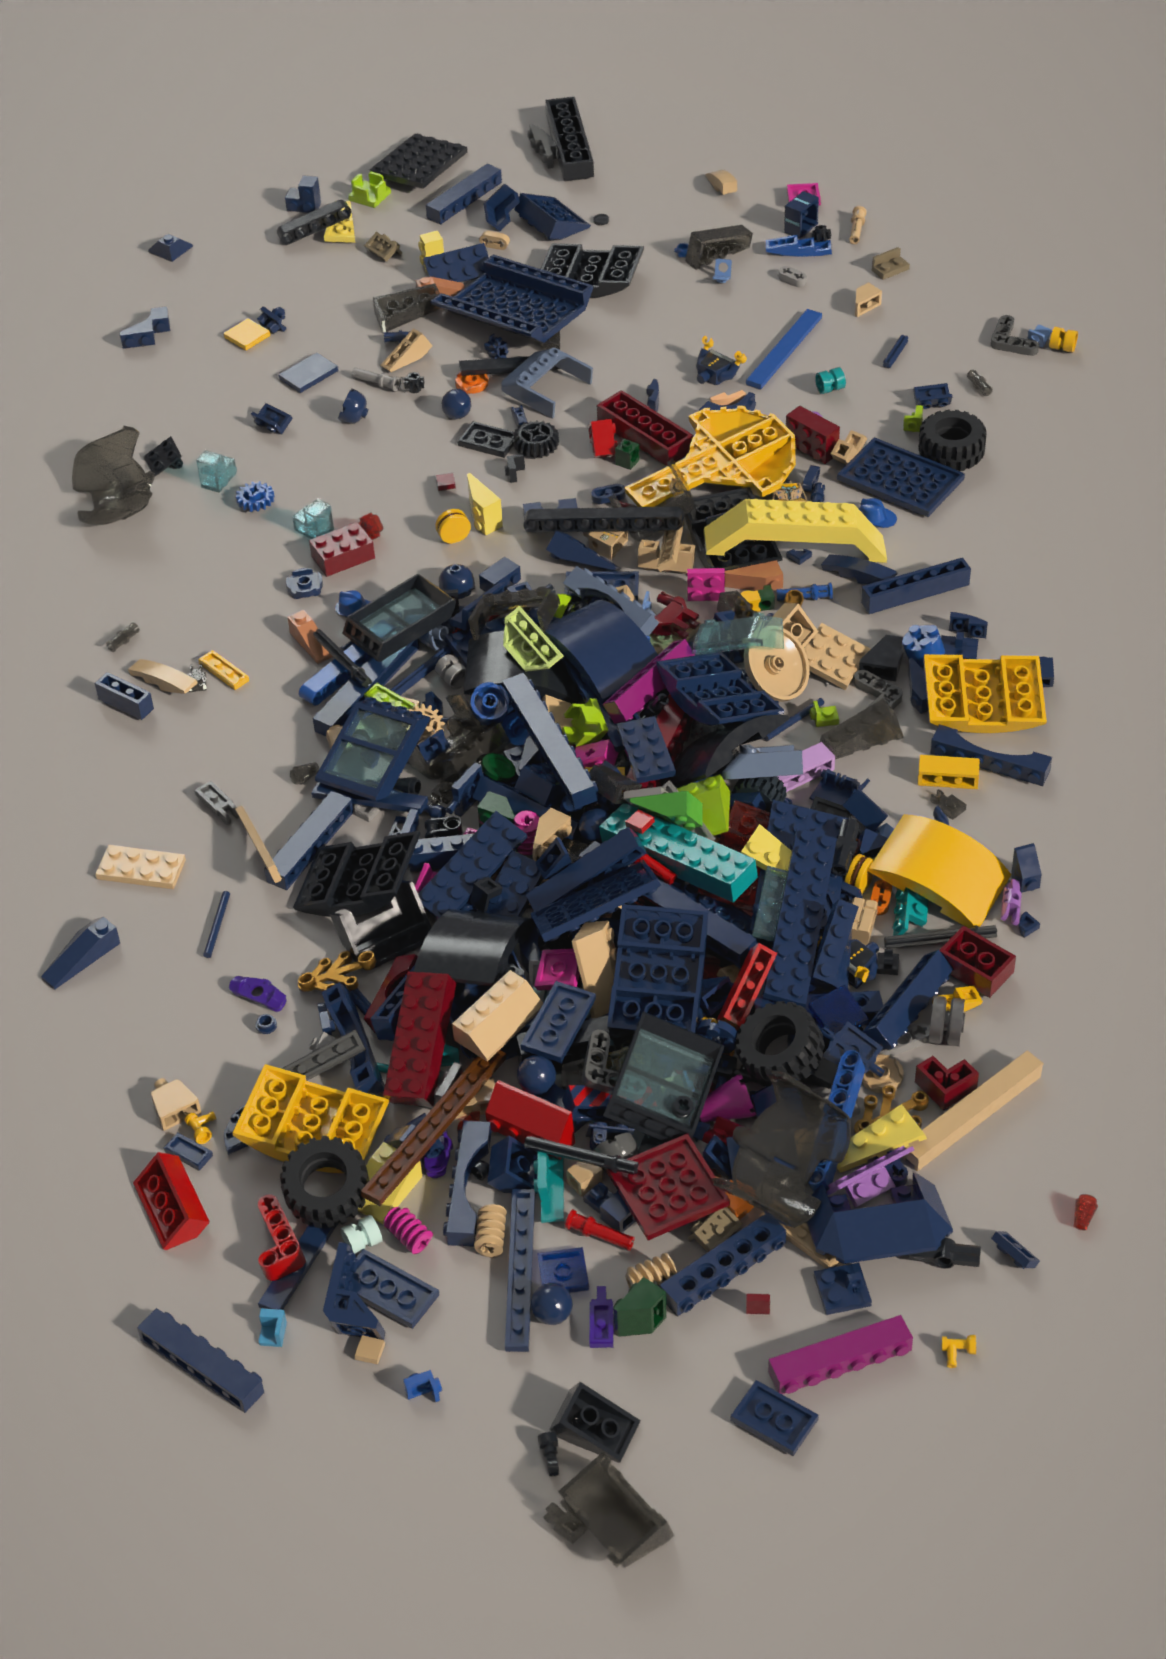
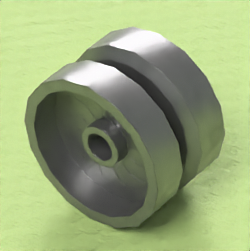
M934 995L929 1043L940 1044L943 1039V1031H948V1045H960V1037L964 1030L965 1013H963L965 999L953 998L950 1011H947L946 997Z

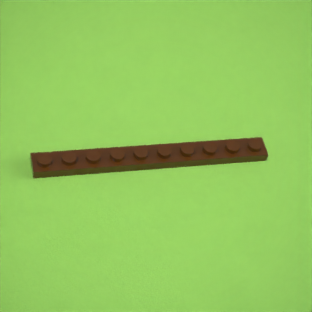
M499 1050L488 1061L477 1056L361 1190V1197L381 1206L506 1060V1053Z

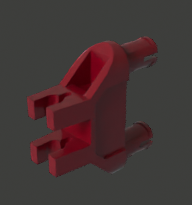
M663 591L661 594H658L657 602L667 607L655 616L659 624L651 633L657 636L674 635L678 638L686 639L689 636L686 630L688 628L695 630L699 626V622L696 621L699 618V614L688 609L684 598L680 596L673 597Z

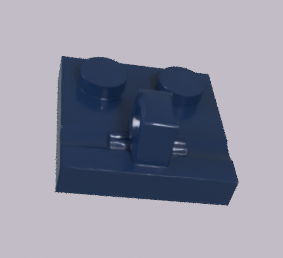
M956 632V637L941 635L945 649L944 655H963V659H977L979 639L965 638L964 632Z
M859 1262L814 1271V1279L826 1315L872 1306V1300Z

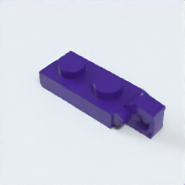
M597 1286V1299H591L590 1348H614L612 1299H607L606 1286Z

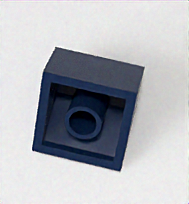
M511 1136L504 1138L491 1146L487 1183L503 1193H512V1189H534V1179H538V1174L534 1172V1160H538V1153L534 1150L526 1149L524 1144Z

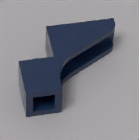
M167 306L151 308V314L146 320L121 331L122 348L155 345L154 333L171 331Z

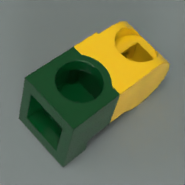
M771 585L763 586L762 590H748L740 594V610L743 612L775 609V595Z

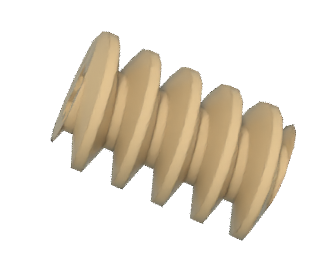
M489 1204L481 1207L478 1211L474 1248L480 1255L498 1257L503 1253L504 1224L506 1223L505 1216L507 1215V1211L503 1206Z
M662 1253L661 1258L655 1256L652 1258V1262L645 1260L644 1266L638 1263L635 1269L631 1266L628 1267L626 1281L629 1289L643 1277L652 1283L656 1281L660 1286L663 1283V1278L668 1280L671 1278V1275L677 1274V1270L671 1257L667 1253Z

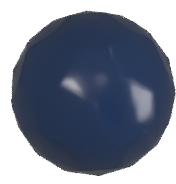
M452 389L446 392L441 402L443 412L452 419H461L467 416L472 406L469 395L461 389Z
M598 808L589 809L583 813L578 823L581 837L588 843L596 841L601 844L599 826L610 814Z
M534 1055L527 1057L520 1063L517 1069L518 1084L527 1093L534 1095L543 1094L551 1089L555 1083V1067L550 1060L543 1056Z
M558 1283L541 1285L533 1293L531 1299V1308L534 1316L540 1322L547 1325H557L565 1321L571 1314L573 1307L570 1292Z

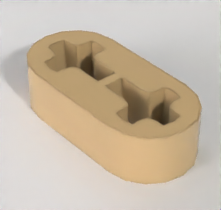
M484 231L479 239L480 243H485L486 247L499 250L506 249L510 243V239L506 234L492 231Z

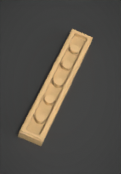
M683 526L679 530H665L657 565L660 572L676 564Z
M244 807L235 808L275 883L281 881L282 878Z

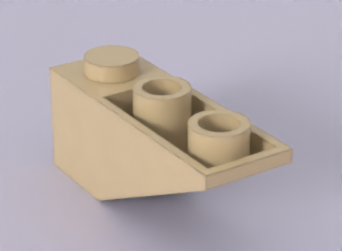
M550 808L539 818L533 845L534 861L540 858L556 837H560L562 841L570 835L572 831L570 816Z

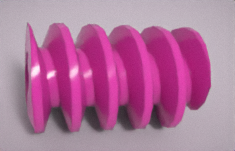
M526 810L521 811L514 818V825L527 834V838L517 848V852L522 855H532L539 816L532 811Z
M395 1207L384 1218V1226L412 1254H418L423 1251L433 1237V1233L427 1230L425 1225H421V1221L416 1219V1216L410 1213L408 1208L401 1209L400 1207Z

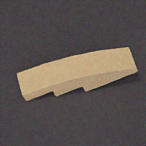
M139 659L128 669L131 676L143 677L146 683L158 685L161 691L186 694L198 683L196 679L181 671L150 660Z

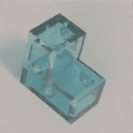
M205 450L196 460L201 488L220 493L237 473L234 458Z
M316 499L292 516L294 530L310 539L334 531L331 505L320 499Z

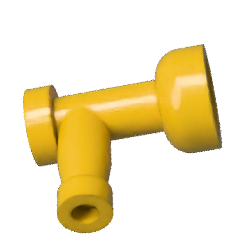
M213 1111L200 1117L195 1113H190L185 1117L184 1121L194 1130V1139L198 1144H204L211 1139L212 1132L210 1129L201 1125L216 1120V1115Z
M968 1335L966 1339H947V1336H942V1351H947L948 1368L957 1367V1349H966L967 1353L976 1354V1335Z

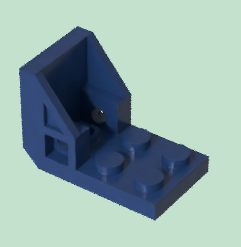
M339 1242L323 1312L338 1334L362 1337L363 1335L384 1340L386 1332L358 1294L352 1291L353 1282L351 1277L352 1273H355L357 1270L358 1259L348 1243Z

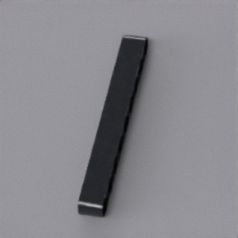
M676 506L530 509L526 512L523 526L528 532L679 530L683 526L684 511Z

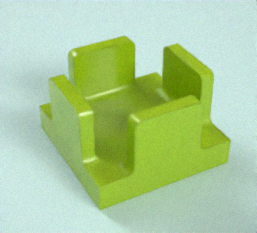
M369 172V181H363L362 174H358L351 181L352 192L348 195L349 201L376 208L391 193V187L386 186L382 174Z
M590 698L586 704H572L564 713L565 718L573 719L571 721L573 727L564 726L562 728V732L566 734L570 745L578 747L599 742L609 731L597 699Z

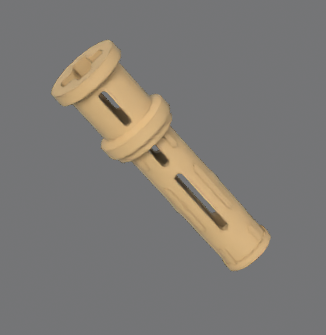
M863 206L854 207L852 212V229L849 238L852 244H858L860 241L861 228L865 223L867 213Z

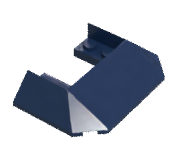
M914 1171L913 1185L890 1188V1195L894 1204L851 1210L846 1194L828 1197L824 1184L801 1204L816 1252L822 1255L826 1253L836 1257V1261L843 1264L936 1251L941 1246V1241L951 1235L953 1228L935 1185Z

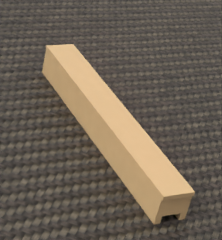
M1028 1050L926 1126L922 1131L927 1139L908 1143L909 1146L905 1148L908 1149L913 1146L915 1150L903 1156L902 1159H908L915 1165L914 1169L918 1172L1041 1077L1044 1063Z

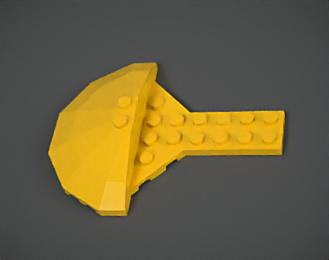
M737 406V409L721 407V410L704 408L689 415V422L696 434L691 441L690 450L686 458L626 486L625 493L638 507H655L702 483L733 485L742 488L750 487L753 495L764 497L778 490L796 466L795 435L771 413L769 415L761 414L760 410L750 411L745 406Z

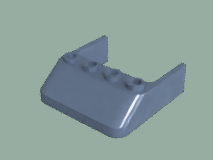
M557 348L537 351L502 381L501 389L505 394L553 419L555 417V401L532 390L530 387L554 366L591 384L593 367Z
M751 744L739 745V749L732 752L735 759L717 771V775L721 774L723 779L802 775V750H794V745L756 748L751 746Z

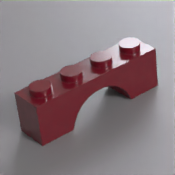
M416 954L396 957L363 1018L374 1033L375 1030L370 1018L403 980L407 972L416 964L418 958Z

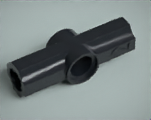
M853 818L842 820L839 834L836 837L837 842L831 869L836 876L847 875L851 859L857 848L858 842L856 838L860 824Z
M945 1237L941 1241V1246L936 1251L909 1254V1260L933 1262L935 1266L943 1269L951 1268L954 1265L979 1267L981 1246L956 1244L954 1240Z

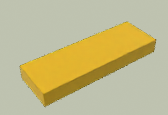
M213 650L198 659L202 667L234 690L249 681L248 675Z

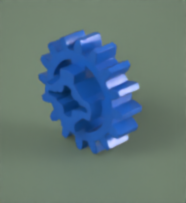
M261 481L258 483L251 482V485L246 483L245 487H239L240 491H236L237 503L239 507H243L244 511L249 509L250 512L253 510L259 512L260 508L265 510V506H271V502H274L275 496L272 486H268L267 483L262 485Z

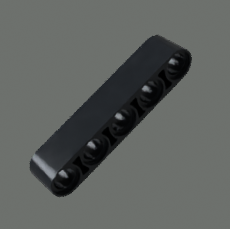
M337 200L281 225L277 229V235L282 243L288 245L349 218L352 211L346 201Z

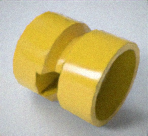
M1054 327L1050 337L1049 348L1057 350L1063 348V351L1073 353L1077 344L1078 331L1070 329L1065 331L1064 328Z

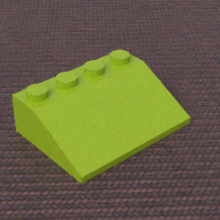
M721 774L677 788L679 792L688 791L703 803L702 822L713 836L728 831L730 790Z

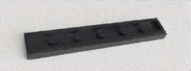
M530 356L459 361L461 376L512 373ZM554 366L550 370H559L560 368Z

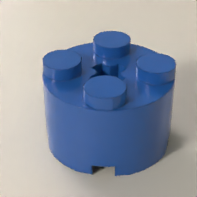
M912 625L902 639L908 660L913 658L920 667H924V654H945L941 636L935 625Z
M492 682L480 684L475 688L471 696L470 711L473 718L482 726H493L501 723L508 714L509 695L504 687ZM489 702L493 706L486 705V703Z

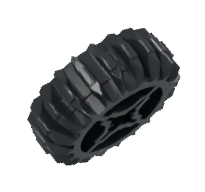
M544 421L523 423V426L519 425L513 434V446L517 453H521L524 456L527 455L528 458L549 456V453H554V450H557L559 445L558 430L555 429L554 425Z

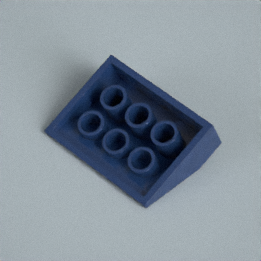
M520 193V202L514 208L519 217L526 219L528 224L535 226L536 230L544 233L545 237L549 240H562L589 229L591 226L555 197Z

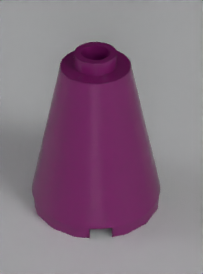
M742 1074L735 1076L708 1093L699 1118L702 1122H715L719 1116L728 1120L756 1116L755 1111L750 1112L753 1104L745 1082L740 1083L739 1081L743 1079Z

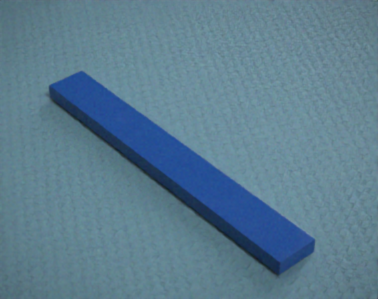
M807 309L747 378L746 385L762 389L822 319V313Z

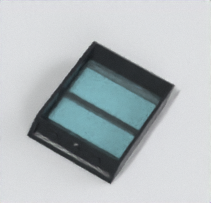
M416 574L347 616L342 634L376 661L381 662L450 619L455 609L456 600L420 574Z
M643 1011L634 1030L603 1116L664 1142H669L685 1134H688L692 1139L724 1045ZM679 1096L689 1097L694 1104L690 1115L683 1119L676 1117L671 1110L673 1102ZM684 1104L679 1106V1109L682 1111L686 1108Z

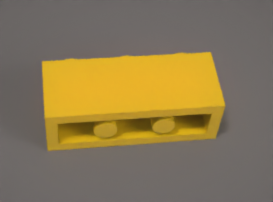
M920 755L918 785L978 789L980 759Z

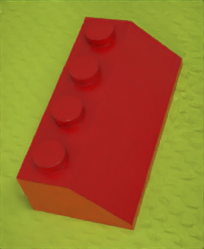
M500 1080L496 1082L485 1111L486 1121L490 1122L493 1132H498L507 1137L511 1136L523 1144L528 1136L569 1146L575 1144L571 1111ZM548 1154V1156H552V1157H554V1158H556V1159H559V1160L562 1159V1157H558V1156H554V1155Z
M157 1152L133 1184L162 1248L168 1250L197 1238L210 1221L179 1156Z

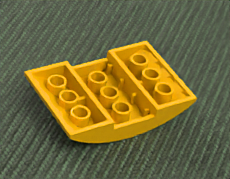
M924 654L930 723L970 733L1013 732L1038 727L1047 723L1039 656L1001 655L999 660L963 659V655Z
M908 814L902 816L868 868V872L896 888L904 891L907 887L942 907L940 911L942 914L967 928H972L974 925L978 927L982 925L1012 875L992 852L965 833L942 822Z
M264 1064L234 1128L233 1136L253 1149L282 1162L289 1161L288 1154L292 1150L296 1152L298 1150L297 1145L302 1142L305 1145L309 1143V1139L314 1137L316 1140H322V1136H329L330 1140L337 1137L342 1139L343 1144L347 1141L351 1143L354 1150L358 1149L362 1155V1160L365 1161L389 1104V1099L347 1088L346 1092L308 1082L305 1075ZM332 1167L316 1170L329 1173H343L341 1170Z

